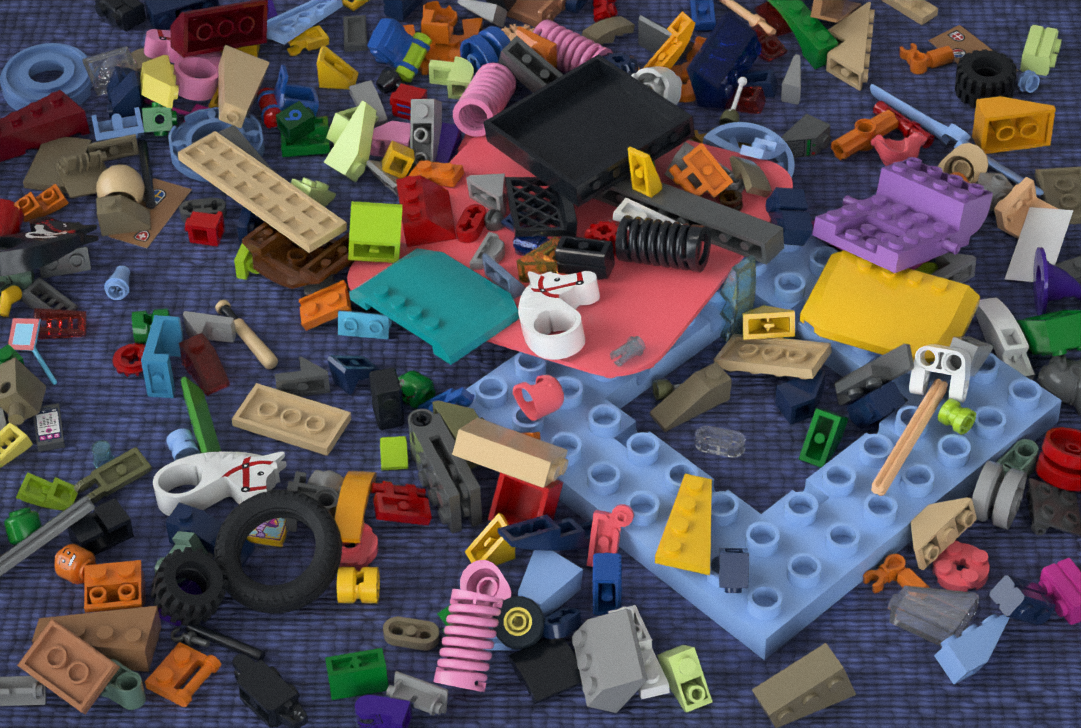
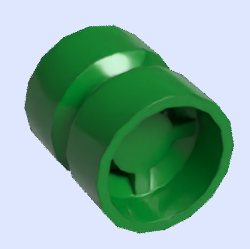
M169 308L155 309L152 314H149L147 311L132 312V328L135 343L146 344L154 315L170 316Z

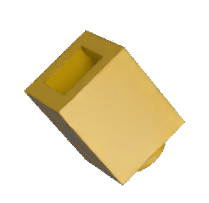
M392 140L382 159V171L398 178L406 177L415 160L414 150Z

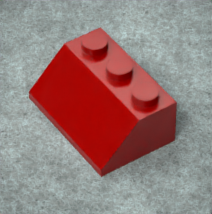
M421 175L396 179L399 203L402 204V225L407 247L457 239L448 190Z

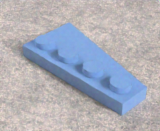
M311 0L267 20V39L286 44L343 6L342 0Z

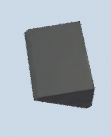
M640 15L638 19V45L655 54L672 33L665 26ZM689 40L688 45L677 61L692 50L694 42Z

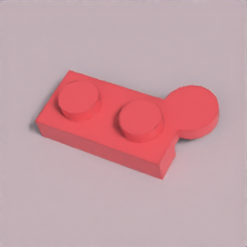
M620 504L612 510V513L595 510L593 513L587 566L593 567V555L595 553H618L621 527L628 526L634 518V512L631 507Z

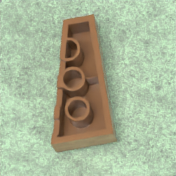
M158 606L39 618L32 643L36 641L53 618L107 658L119 661L130 670L149 672L162 627Z

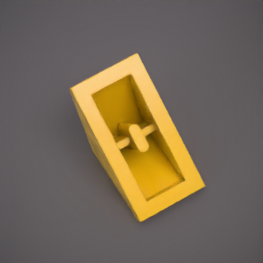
M325 45L320 48L317 59L319 88L349 90V86L356 84L359 72Z
M763 305L742 313L743 340L795 337V311Z
M498 513L465 550L471 563L486 560L497 566L515 559V547H511L498 534V528L509 525L503 514Z

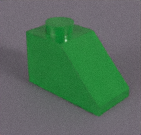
M816 408L799 460L818 467H823L828 463L841 442L849 418L826 409Z

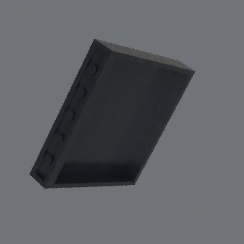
M599 54L484 121L487 142L578 207L631 175L628 156L629 147L650 155L653 162L695 136L692 115Z

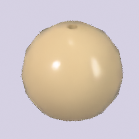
M118 164L110 166L101 173L96 184V193L98 198L122 195L140 204L144 197L145 185L141 175L134 168Z

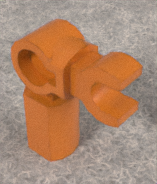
M911 43L910 50H906L901 46L899 51L900 57L907 60V63L910 65V71L914 74H924L927 72L928 67L932 69L953 63L954 53L949 46L934 49L925 54L917 50L916 44Z
M899 554L888 555L884 563L878 566L877 570H869L863 575L864 584L870 581H877L872 585L874 593H879L883 590L885 583L897 581L917 602L925 598L930 591V587L912 569L906 568L905 559Z

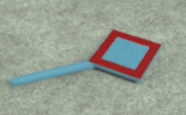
M13 318L8 344L15 351H32L52 384L56 385L57 380L36 349L41 319Z

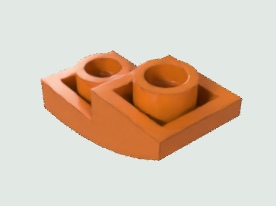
M55 183L36 197L32 192H29L16 201L14 206L19 209L20 206L23 208V222H28L34 218L47 216L63 208L69 202Z

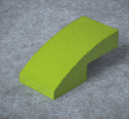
M27 472L16 498L40 507L64 511L74 503L78 493L75 491L74 485L55 477L52 483Z

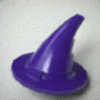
M1037 247L1033 267V292L1037 316L1046 314L1047 303L1050 301L1060 300L1063 297H1075L1081 301V284L1065 270L1049 263L1046 259L1044 248Z

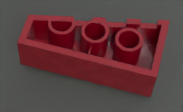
M58 90L36 102L30 103L22 109L9 113L0 119V162L26 154V150L30 148L39 150L43 143L63 137H70L77 133H81L82 136L90 134L85 110L62 90Z

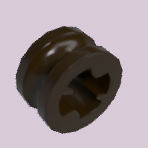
M727 190L720 194L719 200L721 205L737 211L743 208L742 194L739 191Z

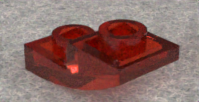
M759 24L740 33L739 39L755 55L767 62L786 54L788 51L774 34L768 36Z

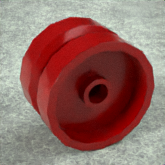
M1065 427L1052 428L1046 433L1042 445L1043 451L1040 452L1035 470L1039 477L1055 487L1069 491H1081V431Z

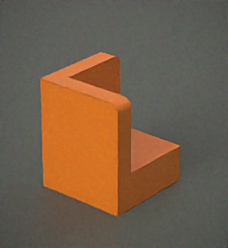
M426 9L421 21V33L426 34L432 40V43L449 45L454 32L453 27L447 23L436 22L435 10Z

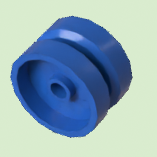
M490 26L479 32L478 35H473L462 41L460 56L472 64L475 76L481 66L487 63H498L501 51L511 41L501 29Z

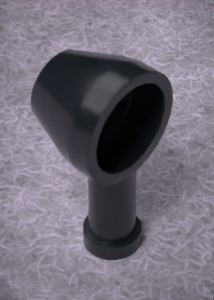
M386 67L380 73L376 86L382 93L386 94L396 90L401 83H405L402 82L396 71Z

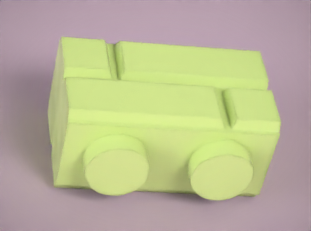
M1038 25L1031 26L1022 54L1020 67L1022 72L1031 70L1038 75L1047 76L1050 67L1055 68L1058 55L1055 53L1060 52L1062 39H1058V29L1049 27L1044 29L1043 26Z

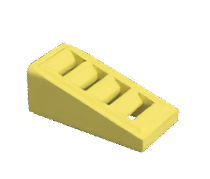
M10 422L0 431V468L33 445L29 437Z

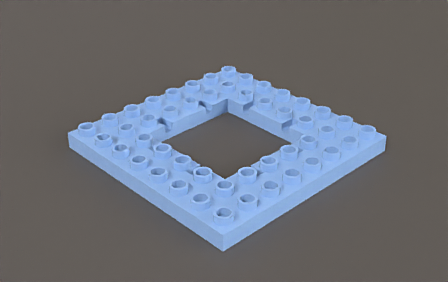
M813 235L810 236L804 246L784 244V249L767 265L744 257L671 349L651 369L626 376L605 378L604 376L591 374L519 352L466 389L475 395L473 403L469 408H473L479 418L483 417L486 421L519 433L540 432L542 441L568 450L565 458L568 459L566 472L557 478V480L563 482L559 500L587 522L592 521L595 510L612 513V510L620 504L631 507L634 512V518L628 526L621 527L619 547L763 660H766L861 583L865 572L877 570L878 566L884 563L888 555L898 553L913 540L911 521L926 506L967 497L975 490L980 473L987 461L997 462L1019 440L1029 439L1036 441L1058 423L1062 400L1039 386L1038 383L1027 378L997 358L996 355L990 353L976 375L970 377L966 400L964 403L960 402L961 407H968L976 412V419L971 429L966 434L960 435L953 430L951 425L946 426L938 421V413L943 404L949 399L951 375L930 371L928 388L925 395L936 379L948 383L947 391L887 492L883 496H879L871 491L872 483L925 395L910 393L911 371L892 380L905 399V404L879 422L877 434H868L866 432L808 477L803 492L790 491L762 514L729 490L716 492L714 489V479L650 431L648 433H638L636 421L623 412L621 408L649 389L653 384V380L664 378L742 321V313L763 305L795 311V337L790 338L794 340L831 343L832 353L824 364L842 377L882 356L878 353L820 337L814 332L813 326L806 321L804 324L800 321V313L831 254L838 252ZM551 375L562 386L564 392L563 405L557 411L532 421L524 414L513 395V387L521 382L535 385L538 376ZM522 388L524 400L527 402L532 401L531 395ZM685 474L712 479L710 575L655 563V554ZM719 548H748V588H742V593H726L725 588H719Z

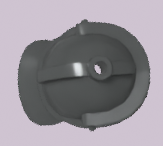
M1065 354L1053 356L1047 366L1044 365L1039 372L1038 382L1042 388L1062 400V403L1074 406L1078 416H1081V359L1079 361L1066 359Z

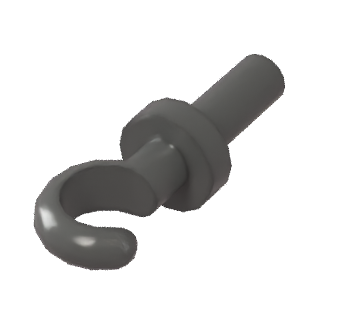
M177 627L171 632V639L176 643L185 640V643L189 646L197 644L208 648L210 645V641L197 637V634L193 631L188 632V634L183 633L177 638L175 634L181 629Z

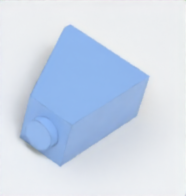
M534 550L518 590V596H524L533 600L540 607L544 618H546L581 590L583 569L554 551Z

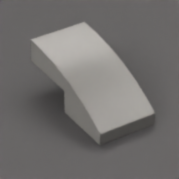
M371 80L349 86V93L357 107L364 101L377 110L376 116L379 118L374 127L388 123L385 110Z

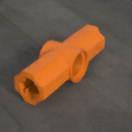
M890 110L883 111L871 119L858 120L855 122L853 130L831 142V149L835 157L842 160L859 150H871L874 148L871 145V140L876 135H882L883 137L898 128V120Z

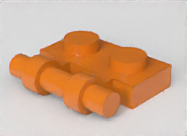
M700 143L682 158L683 162L688 166L681 171L675 164L668 170L674 177L673 181L677 186L680 184L684 191L700 197L708 191L714 199L733 183V180L703 143ZM692 173L702 184L697 189L688 179Z

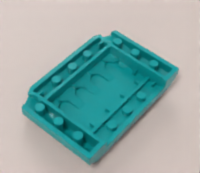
M416 248L349 292L351 301L365 310L373 307L432 345L433 353L450 365L519 319L518 309L511 293L439 251Z

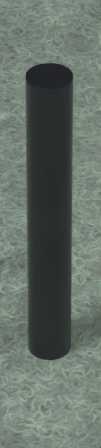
M190 621L186 628L187 632L193 631L198 637L237 653L248 655V657L254 660H263L265 657V651L202 625H193Z

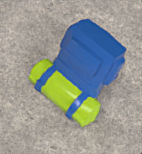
M383 18L373 31L367 47L376 58L375 61L377 63L389 64L396 69L395 71L403 82L411 83L414 76L417 75L423 59L430 50L432 40L421 32H416L411 36L395 19Z

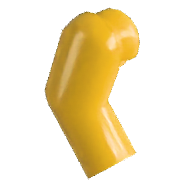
M13 285L1 292L0 316L9 317L11 305L22 298L20 287Z

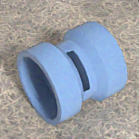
M177 429L167 437V445L172 452L174 461L190 455L200 454L190 430Z

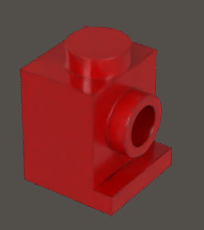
M193 211L185 222V231L188 232L189 242L218 247L225 232L223 212L218 211L216 215Z

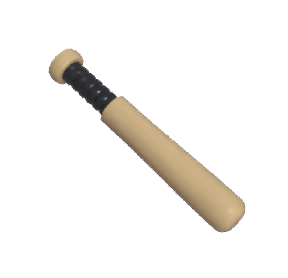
M220 300L215 306L217 313L224 315V317L234 318L236 333L266 369L275 368L278 364V359L243 319L238 318L231 309L229 301Z

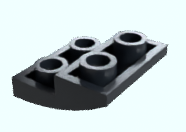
M563 637L545 639L508 655V659L519 681L524 682L534 704L582 685L577 658Z

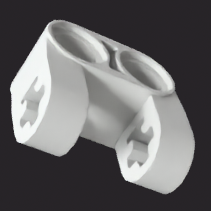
M929 344L919 348L915 354L914 369L911 371L910 393L925 395L928 388L930 371L952 375L949 399L953 398L958 402L964 403L970 381L971 357L969 353L960 348ZM927 350L932 351L935 355L933 364H929L925 360V352ZM953 355L959 356L962 360V365L959 369L954 368L951 364Z

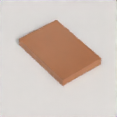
M53 618L17 665L85 715L120 668L116 663Z

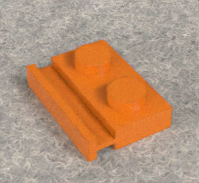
M344 280L298 299L301 307H299L301 325L306 331L337 318L338 311H352L350 295L347 290L349 287Z

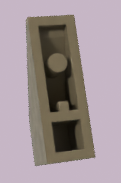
M715 362L691 375L650 411V416L666 432L730 400L732 379Z

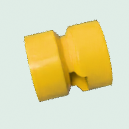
M338 567V603H355L357 599H360L365 604H378L380 593L379 567H362L360 571H357L355 567Z

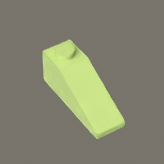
M364 101L360 103L324 161L325 164L354 182H357L358 178L364 173L366 162L369 160L377 111Z

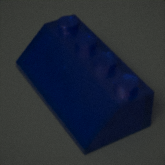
M731 12L724 13L686 68L699 107L724 108L739 85L738 79L745 77L762 51V45L758 40L756 31Z

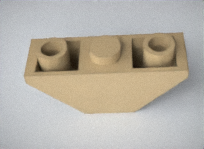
M966 497L929 504L911 521L913 548L919 569L924 570L935 561L950 544L954 543L977 520L971 498Z

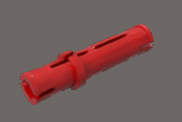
M878 101L874 105L873 113L875 115L887 110L895 114L898 120V128L896 129L901 131L905 138H908L913 132H920L928 138L927 142L922 146L924 149L929 148L933 144L934 136L922 129L918 122L909 120L888 106L884 101Z

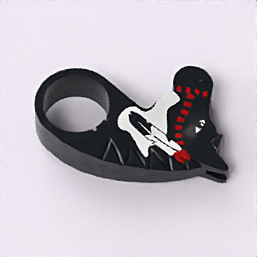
M47 216L31 219L29 221L31 232L0 236V276L32 271L64 257L79 246L98 241V236L87 235V233L96 230L97 225H82L80 222H61Z

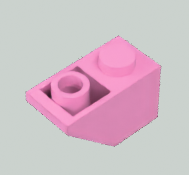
M390 121L374 128L370 155L384 157L392 140L410 148L411 123Z

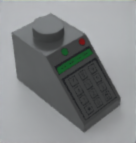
M806 113L781 138L791 149L794 158L816 156L830 144V124Z

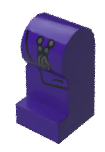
M364 695L355 702L356 720L361 728H409L412 719L410 701Z

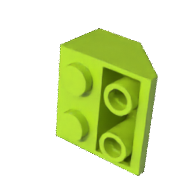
M351 201L348 260L395 263L399 260L402 204Z

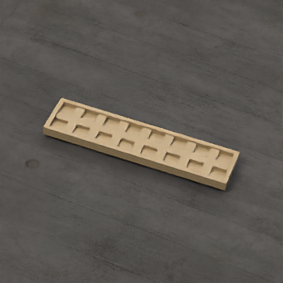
M216 131L178 152L179 161L308 253L347 230V222Z

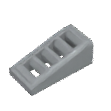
M475 0L457 1L460 6L496 26H504L508 11L499 5Z
M795 54L782 82L781 100L782 102L798 105L801 96L800 55Z

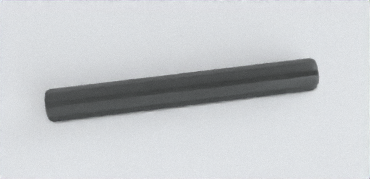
M82 497L1 555L0 577L94 510L95 506L89 497Z

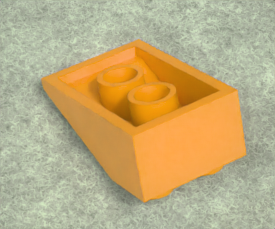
M1001 96L977 99L972 137L975 144L985 154L1050 146L1056 108L1053 105Z

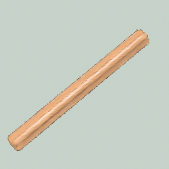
M934 380L874 479L871 488L874 494L883 496L887 492L945 395L948 386L946 381Z

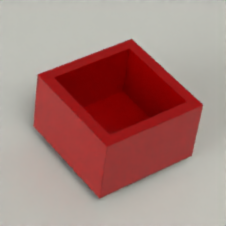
M500 472L488 520L492 521L498 513L504 515L509 525L543 515H548L553 520L563 482L556 479L555 482L552 481L542 488Z

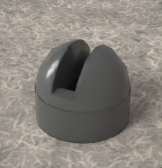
M496 209L489 210L485 215L486 228L490 231H498L504 228L501 223L505 219L503 213Z

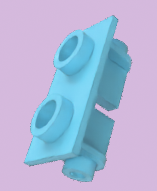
M338 311V335L389 339V328L392 326V320L384 314Z

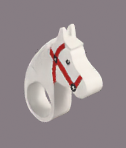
M529 271L530 285L523 291L518 306L519 319L526 344L530 350L544 359L557 360L576 354L583 348L586 341L581 315L576 309L580 305H590L600 299L596 274L591 271H583L569 275H560L550 271L539 275ZM551 331H565L556 335H548Z
M219 451L200 453L178 459L161 468L154 476L153 487L158 508L162 513L170 516L179 502L200 510H205L226 497H232L240 504L256 494L272 490L276 483H280L279 472L287 466L286 461H281L285 457V453L277 452L262 456L247 452ZM181 485L196 486L188 492L179 494L168 493L171 489Z

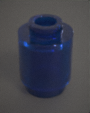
M543 236L514 237L513 247L517 255L542 260L550 257L553 242L548 237Z

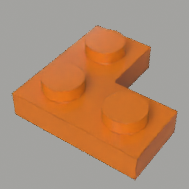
M420 160L408 176L421 175L439 186L455 187L465 172L463 165Z

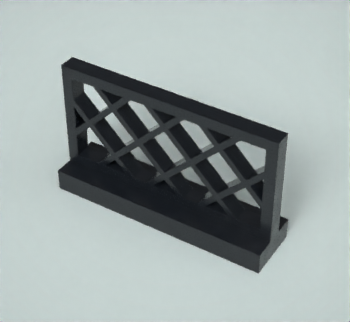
M505 177V187L515 237H576L577 218L571 201L550 186L546 189L540 187L548 185L537 177ZM532 191V192L537 193V194H536V195H532V194H529V192ZM518 198H522V199H524V200H526V201L521 202V201H519V200H517V199H518ZM543 198H547V199H549V200H551V201L546 202V201H544V200H542V199H543ZM535 204V205L539 206V208L536 209V208L532 207L531 205ZM521 211H524V212H526V213H528V214L525 216V215L521 214L520 212H521ZM546 211H550V212H552V213H554V214L549 215V214H547V213H545V212H546ZM537 217V218L541 219L542 221H541V222H538V221H536V220H534V219Z

